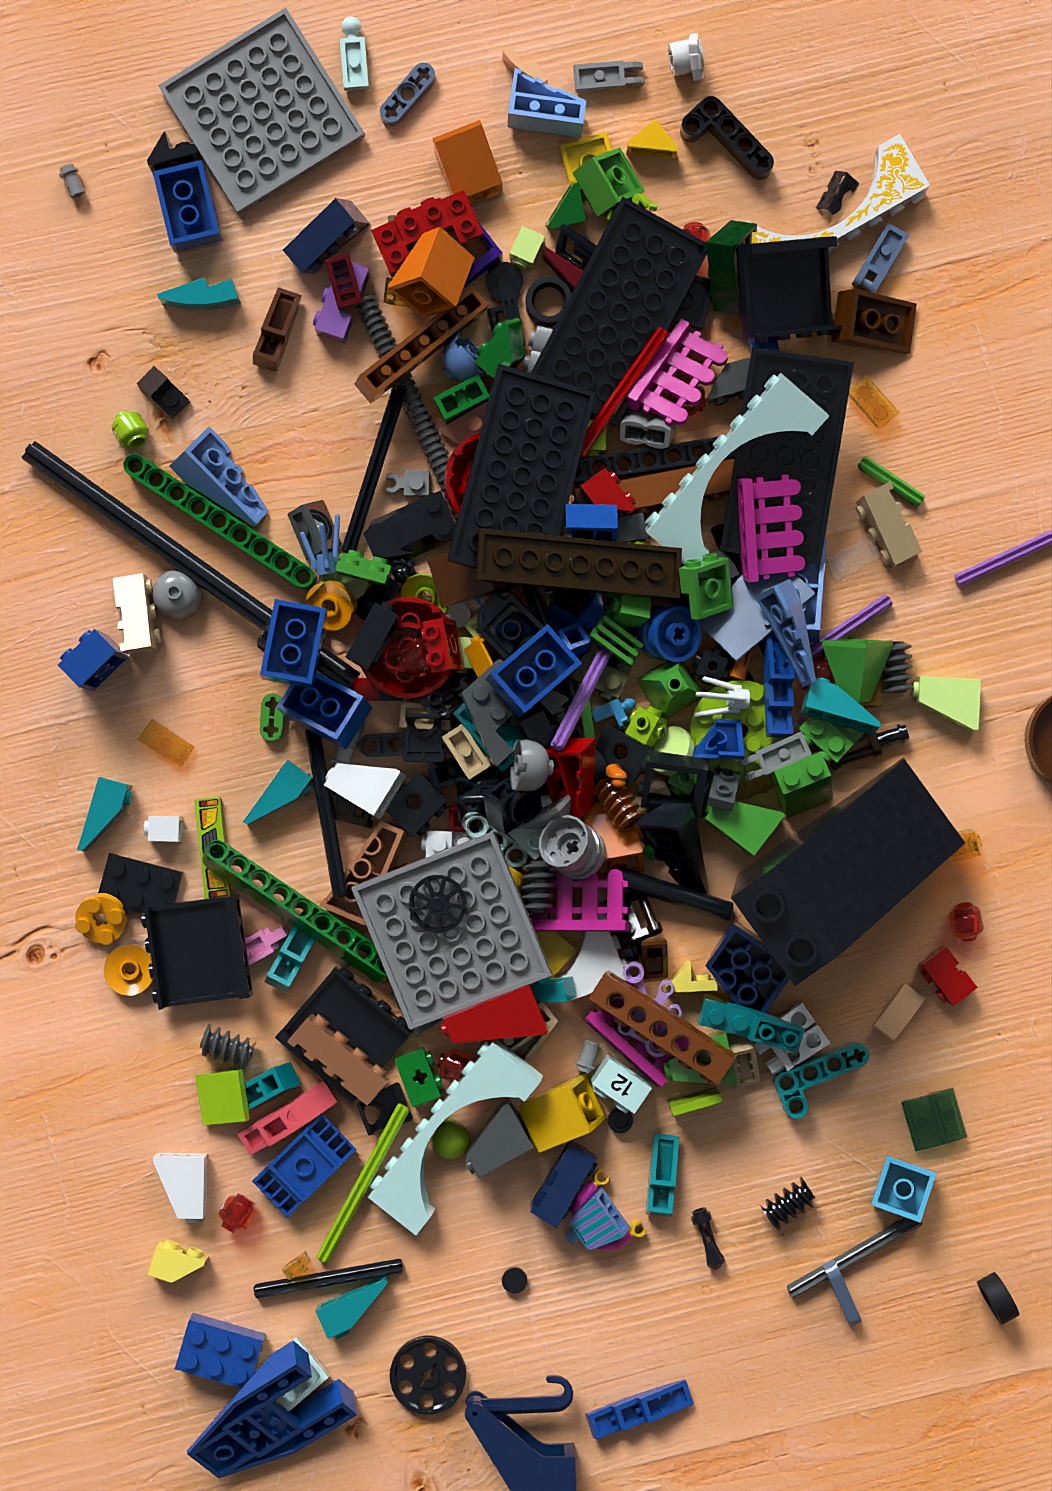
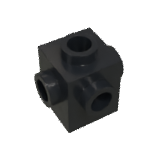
M711 648L710 651L705 649L702 655L697 653L692 665L695 668L693 675L698 677L697 681L709 686L712 684L703 681V677L725 681L730 666H727L729 659L724 658V652ZM710 661L716 663V670L711 671L708 669Z

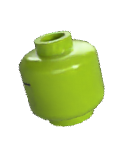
M122 411L118 413L111 426L112 432L122 447L137 449L146 443L149 430L142 416L137 412Z

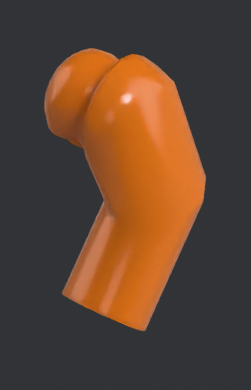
M619 764L608 765L605 773L608 777L612 778V785L614 787H624L626 784L625 778H627L626 772L621 769Z

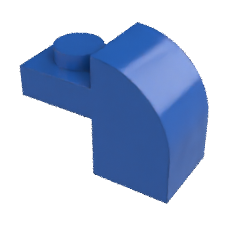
M549 618L554 632L576 657L589 652L591 640L580 621L565 626L557 620Z

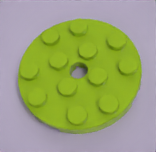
M735 680L726 682L733 685H741L742 689H749L750 702L747 710L740 709V713H725L696 718L694 717L696 712L731 707L726 705V700L702 697L694 708L690 720L689 733L691 740L694 741V749L714 725L716 719L741 720V724L746 726L747 733L743 737L744 758L755 754V751L787 738L766 737L764 686L752 681ZM716 686L709 692L727 694V691L730 689ZM707 758L710 759L708 770L714 774L716 767L731 769L740 772L739 781H745L743 776L746 773L761 769L758 759L744 767H739L737 764L739 760Z

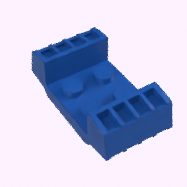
M321 1113L252 1182L288 1218L357 1149Z

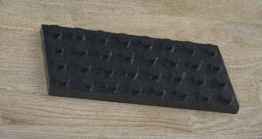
M622 196L531 373L596 392L591 413L597 416L659 327L666 331L668 330L706 257V242ZM628 396L610 420V424L617 426L628 406Z
M751 347L741 416L749 409L747 405L755 395L761 396L766 390L764 387L766 382L773 375L778 376L782 373L827 412L829 417L813 435L805 431L775 432L754 438L735 449L720 551L741 554L736 478L752 479L753 483H756V477H763V482L781 480V475L787 474L789 479L797 480L801 485L798 494L790 495V505L794 504L802 509L801 518L791 521L792 530H798L804 536V540L800 545L793 546V555L803 557L805 563L821 564L854 366L853 361ZM782 496L764 498L765 507L783 505ZM754 499V508H757V499ZM784 522L766 523V531H784ZM755 524L756 534H758L759 527L758 524ZM785 547L768 549V558L786 556ZM757 550V556H760V550Z
M497 365L447 558L448 562L476 569L478 530L480 528L560 536L566 514V504L569 502L596 392L505 365Z

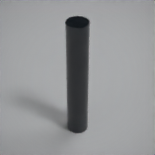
M624 867L619 869L624 875V881H629V888H624L626 890L724 921H728L733 911V902Z

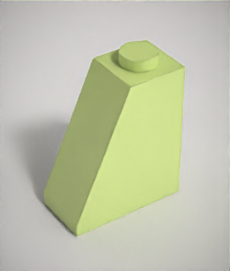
M919 676L916 677V682H912L914 688L911 689V696L915 697L916 704L969 731L979 730L981 679Z

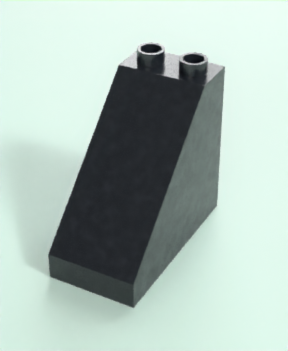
M903 757L738 873L731 899L788 978L796 986L841 955L961 848L965 841Z

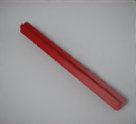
M659 327L588 427L580 457H585L669 337V333L663 328Z

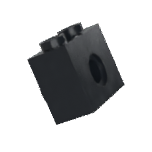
M606 724L596 743L595 749L605 759L607 766L615 763L620 765L621 769L626 772L625 785L627 786L628 783L635 784L640 776L642 759H647L648 751H653L654 747L641 743L612 724ZM621 744L625 745L628 749V755L624 759L617 755V748Z
M418 772L397 793L386 809V812L412 837H415L416 834L422 836L431 826L428 822L434 816L439 818L448 809L446 803L449 799L438 789L434 790L432 783L421 772ZM413 795H417L421 799V806L417 810H412L408 806V800Z
M510 775L483 793L487 823L503 835L508 834L542 810L540 788L525 792L515 791L511 787Z

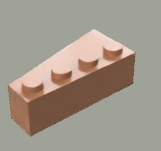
M381 821L344 872L347 896L334 898L331 890L319 906L367 926L351 887L393 871L409 833L406 830Z
M311 1014L287 1042L293 1047L299 1044L305 1057L310 1061L317 1063L319 1060L323 1063L321 1068L325 1073L334 1079L339 1077L342 1080L340 1084L368 1106L389 1079L386 1077L388 1073L378 1064L374 1066L366 1060L368 1056L360 1048L356 1047L354 1050L348 1045L349 1039L338 1030L334 1033L327 1027L330 1023L323 1016Z

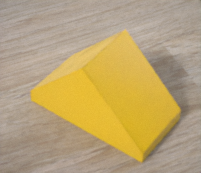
M655 119L628 141L626 153L676 159L678 146Z

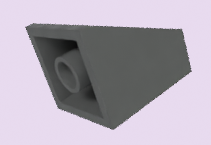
M506 1097L467 1149L465 1163L471 1174L476 1172L479 1178L533 1148L530 1134L509 1097Z

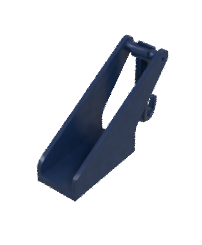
M548 1375L546 1377L548 1383L561 1384L564 1387V1392L561 1395L488 1398L482 1392L475 1390L471 1391L466 1397L465 1419L510 1491H576L574 1443H542L508 1415L552 1413L565 1410L573 1400V1389L570 1382L562 1376Z

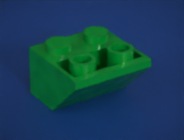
M519 318L507 319L504 323H498L491 333L494 335L489 343L484 342L476 353L479 356L475 363L493 378L498 364L516 369L525 358L522 322Z

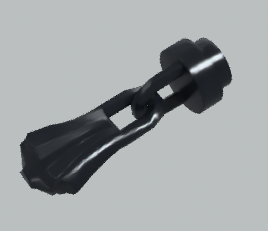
M706 1207L698 1208L692 1211L693 1216L691 1220L693 1225H698L699 1231L702 1234L707 1266L716 1270L721 1268L725 1259L717 1247L709 1222L712 1220L710 1211H707ZM706 1223L707 1228L703 1229L702 1224ZM710 1236L711 1242L707 1243L706 1237Z

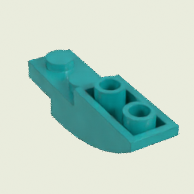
M707 998L704 1000L698 1019L699 1025L744 1036L750 1041L798 1053L805 1032L804 1027L734 1003H722Z

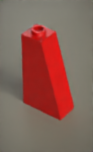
M531 984L443 1017L444 1023L440 1024L445 1038L450 1037L452 1043L536 1036L548 1033L547 1024Z

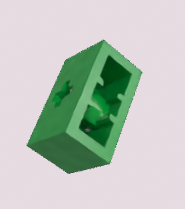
M479 374L433 398L438 411L447 425L487 402L489 393Z
M423 1046L395 1057L396 1066L412 1107L441 1097V1090L444 1089L440 1075L435 1076L432 1066L435 1065V1061L431 1051L426 1052ZM419 1069L421 1073L426 1072L427 1074L424 1082H421L419 1078H414Z

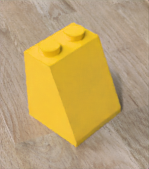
M586 1072L532 1096L517 1106L519 1116L522 1122L526 1124L533 1145L536 1146L539 1153L592 1132L607 1118L596 1092L593 1091V1085Z

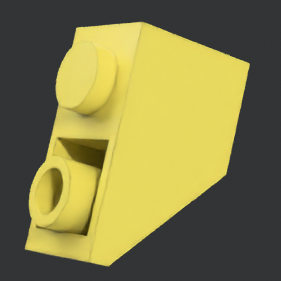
M166 1239L164 1242L160 1241L157 1244L147 1275L172 1283L203 1267L209 1256L204 1255V1251L194 1247L185 1249L179 1247L178 1242Z

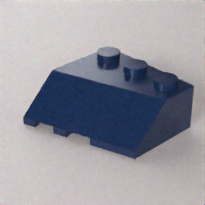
M736 920L732 921L720 938L705 965L723 990L733 1000L734 1004L763 1013L768 1011L790 980L760 937Z

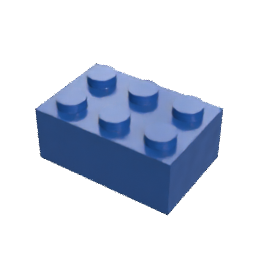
M202 160L154 171L153 176L169 243L173 251L179 252L223 241L207 171Z
M275 599L260 672L262 680L313 689L328 616L326 608Z
M547 624L492 671L485 680L520 718L582 663Z
M94 629L92 632L90 630L86 631L79 638L78 641L80 643L74 649L69 648L61 655L60 659L62 661L58 666L78 687L94 692L130 656L121 652L120 646L109 635Z
M316 672L313 689L290 685L276 706L287 719L347 750L373 708L364 696Z
M193 1313L187 1324L175 1370L242 1388L256 1371L266 1334Z

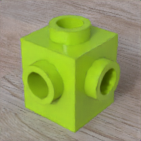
M649 705L648 709L639 706L631 714L630 724L625 733L645 745L655 747L658 739H661L666 732L668 720L661 717L663 712Z

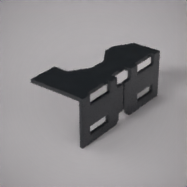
M835 171L827 185L829 189L823 193L816 208L828 210L833 215L836 214L842 207L844 194L850 190L854 193L859 182L848 172ZM840 188L837 194H834L836 189Z

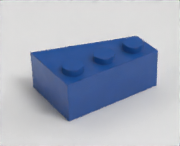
M566 504V528L568 533L570 532L574 538L616 542L618 532L617 505Z

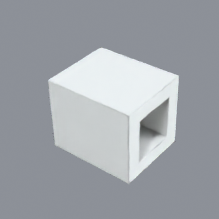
M148 816V821L144 822V835L148 836V841L182 842L183 816Z

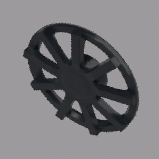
M431 875L420 880L412 889L409 898V911L422 929L442 933L455 928L462 921L467 909V899L464 890L454 879L444 875ZM442 879L439 892L436 893L430 880ZM446 881L456 887L455 890L447 895L443 894ZM425 883L430 896H426L417 890ZM460 892L462 904L449 903V899ZM415 896L425 900L427 904L414 907ZM448 908L462 909L458 919L451 915ZM428 909L429 913L422 921L416 912ZM434 914L437 917V927L427 925V922ZM442 914H445L452 922L451 925L442 927Z

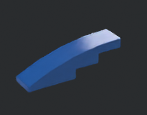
M774 631L765 638L764 648L766 737H789L793 735L791 710L794 707L792 682L795 680V671Z
M683 1379L632 1395L588 1412L585 1415L592 1436L597 1440L618 1430L623 1432L644 1422L649 1424L689 1407L694 1403L687 1382Z

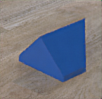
M716 719L714 725L694 749L693 757L744 760L741 720Z

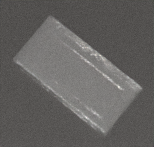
M870 536L825 561L836 582L875 563L882 559Z

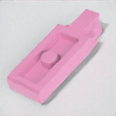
M284 926L273 932L267 927L245 938L249 965L271 954L280 947L277 941L288 935Z

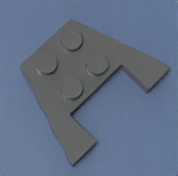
M500 659L460 694L473 723L478 729L484 747H486L494 767H497L513 752V749L500 737L496 730L514 712L485 680L492 671L504 662ZM552 689L538 703L552 716L569 699Z

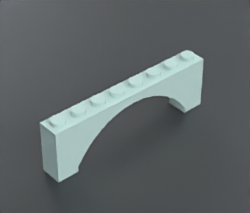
M782 373L778 376L773 375L764 385L766 390L761 396L755 395L747 405L749 408L743 416L739 414L730 424L732 429L727 435L721 434L713 444L715 447L709 455L705 453L696 463L698 468L693 474L687 473L679 483L681 486L675 494L671 492L662 502L664 507L659 513L653 512L646 520V533L660 545L682 548V563L684 565L685 561L690 559H700L702 561V556L709 553L708 547L703 544L701 535V506L707 484L719 464L740 445L765 434L781 431H805L813 435L829 417L827 412Z
M493 1039L491 1043L484 1042L477 1052L480 1055L475 1063L471 1060L461 1072L464 1074L459 1082L454 1080L446 1090L449 1094L444 1101L439 1099L430 1110L433 1113L430 1119L426 1120L423 1118L415 1129L418 1132L413 1140L410 1137L406 1139L400 1147V1150L403 1151L398 1158L393 1156L384 1167L387 1170L384 1176L378 1175L369 1186L372 1191L368 1198L414 1235L418 1234L435 1210L430 1205L426 1192L424 1164L429 1141L437 1127L455 1111L480 1100L514 1097L520 1098L525 1102L542 1080L543 1075L498 1039Z

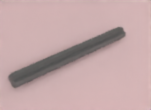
M905 1217L834 1258V1261L840 1272L922 1226V1220L920 1223ZM823 1266L818 1267L787 1286V1290L793 1299L828 1280Z

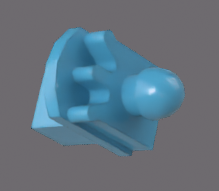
M617 698L591 710L596 722L615 715L620 728L625 730V723L629 722L626 711L633 710L636 706V701L628 698L621 702L620 698Z

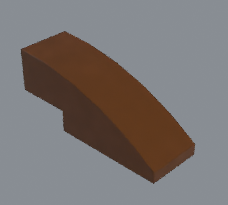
M279 287L277 288L261 327L260 338L253 352V365L277 372L294 325L302 295Z

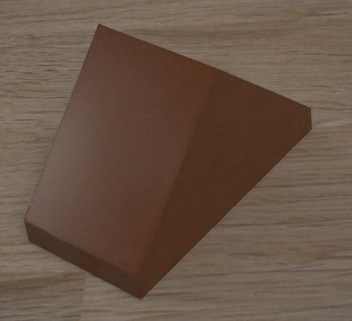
M665 938L640 941L641 963L644 967L643 980L668 977L667 940Z

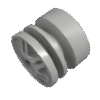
M571 815L559 816L551 820L544 827L539 838V851L542 858L565 876L575 880L586 879L595 874L605 859L606 846L603 838L579 818Z

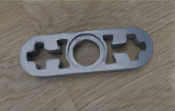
M424 62L417 64L381 105L380 116L383 123L388 126L398 125L434 84L435 71L430 64ZM428 71L429 79L423 78L419 82V88H421L419 90L415 85L420 79L419 72L425 73ZM410 88L415 92L414 98L409 101L402 99L400 96L402 90ZM395 99H397L400 104L396 109L397 116H390L389 118H387L386 110L389 109L392 111L397 106L396 101H394Z
M834 1259L822 1264L850 1327L862 1322Z

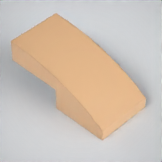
M511 45L502 50V59L513 72L516 67L522 70L523 74L534 79L537 77L543 80L544 84L548 85V79L534 60L525 65Z
M906 983L902 984L889 1005L884 1007L872 1026L889 1040L894 1041L911 1020L925 998Z

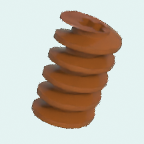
M606 777L595 785L594 795L598 797L599 803L603 804L604 811L608 812V817L610 820H613V825L615 828H618V832H626L633 828L634 821L645 815L643 811L636 812L639 809V804L632 803L634 796L627 795L629 792L628 787H614L612 785V778Z

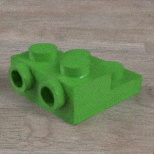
M349 550L348 554H341L335 571L341 575L387 587L392 566L387 565L388 560L373 556V560L363 558V553Z
M709 553L702 556V561L700 559L686 560L685 566L679 568L681 593L689 594L691 619L700 620L733 608L729 558L718 557L716 553Z
M809 717L799 728L809 746L814 744L820 749L826 762L830 763L833 761L835 764L865 733L813 717Z

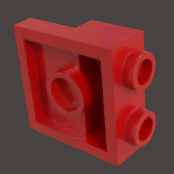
M439 618L424 621L421 635L423 642L427 643L426 663L428 668L431 669L432 673L463 671L464 665L456 620Z

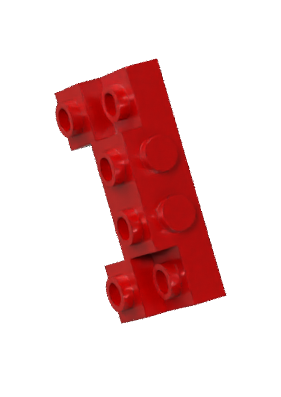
M464 190L444 199L440 197L437 199L434 197L425 199L420 203L421 206L411 209V207L404 208L397 213L398 216L393 217V221L371 230L391 277L395 276V273L409 255L408 251L413 249L421 235L438 227L447 233H451L454 230L458 242L462 246H465V242L474 238H484V233Z

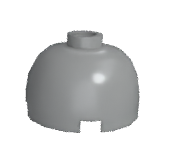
M177 569L167 571L159 576L154 584L152 593L154 604L160 613L176 620L187 619L196 614L204 598L203 588Z
M516 740L511 757L515 758L514 767L510 766L511 787L515 791L523 792L536 790L546 782L548 775H552L553 760H549L548 752L538 742Z

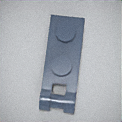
M887 223L852 285L857 288L860 286L867 290V292L876 293L908 239L909 234ZM867 272L876 276L873 282L865 278Z

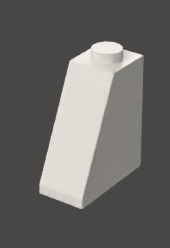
M337 763L335 767L328 771L324 786L381 819L407 776L397 769Z
M155 1154L153 1156V1163L177 1219H184L186 1223L200 1222V1219L207 1215L208 1154Z

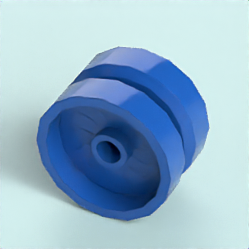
M655 605L651 607L650 619L642 627H637V640L644 644L641 650L648 657L663 661L681 662L692 657L698 650L702 640V626L699 620L691 619V611L688 608Z

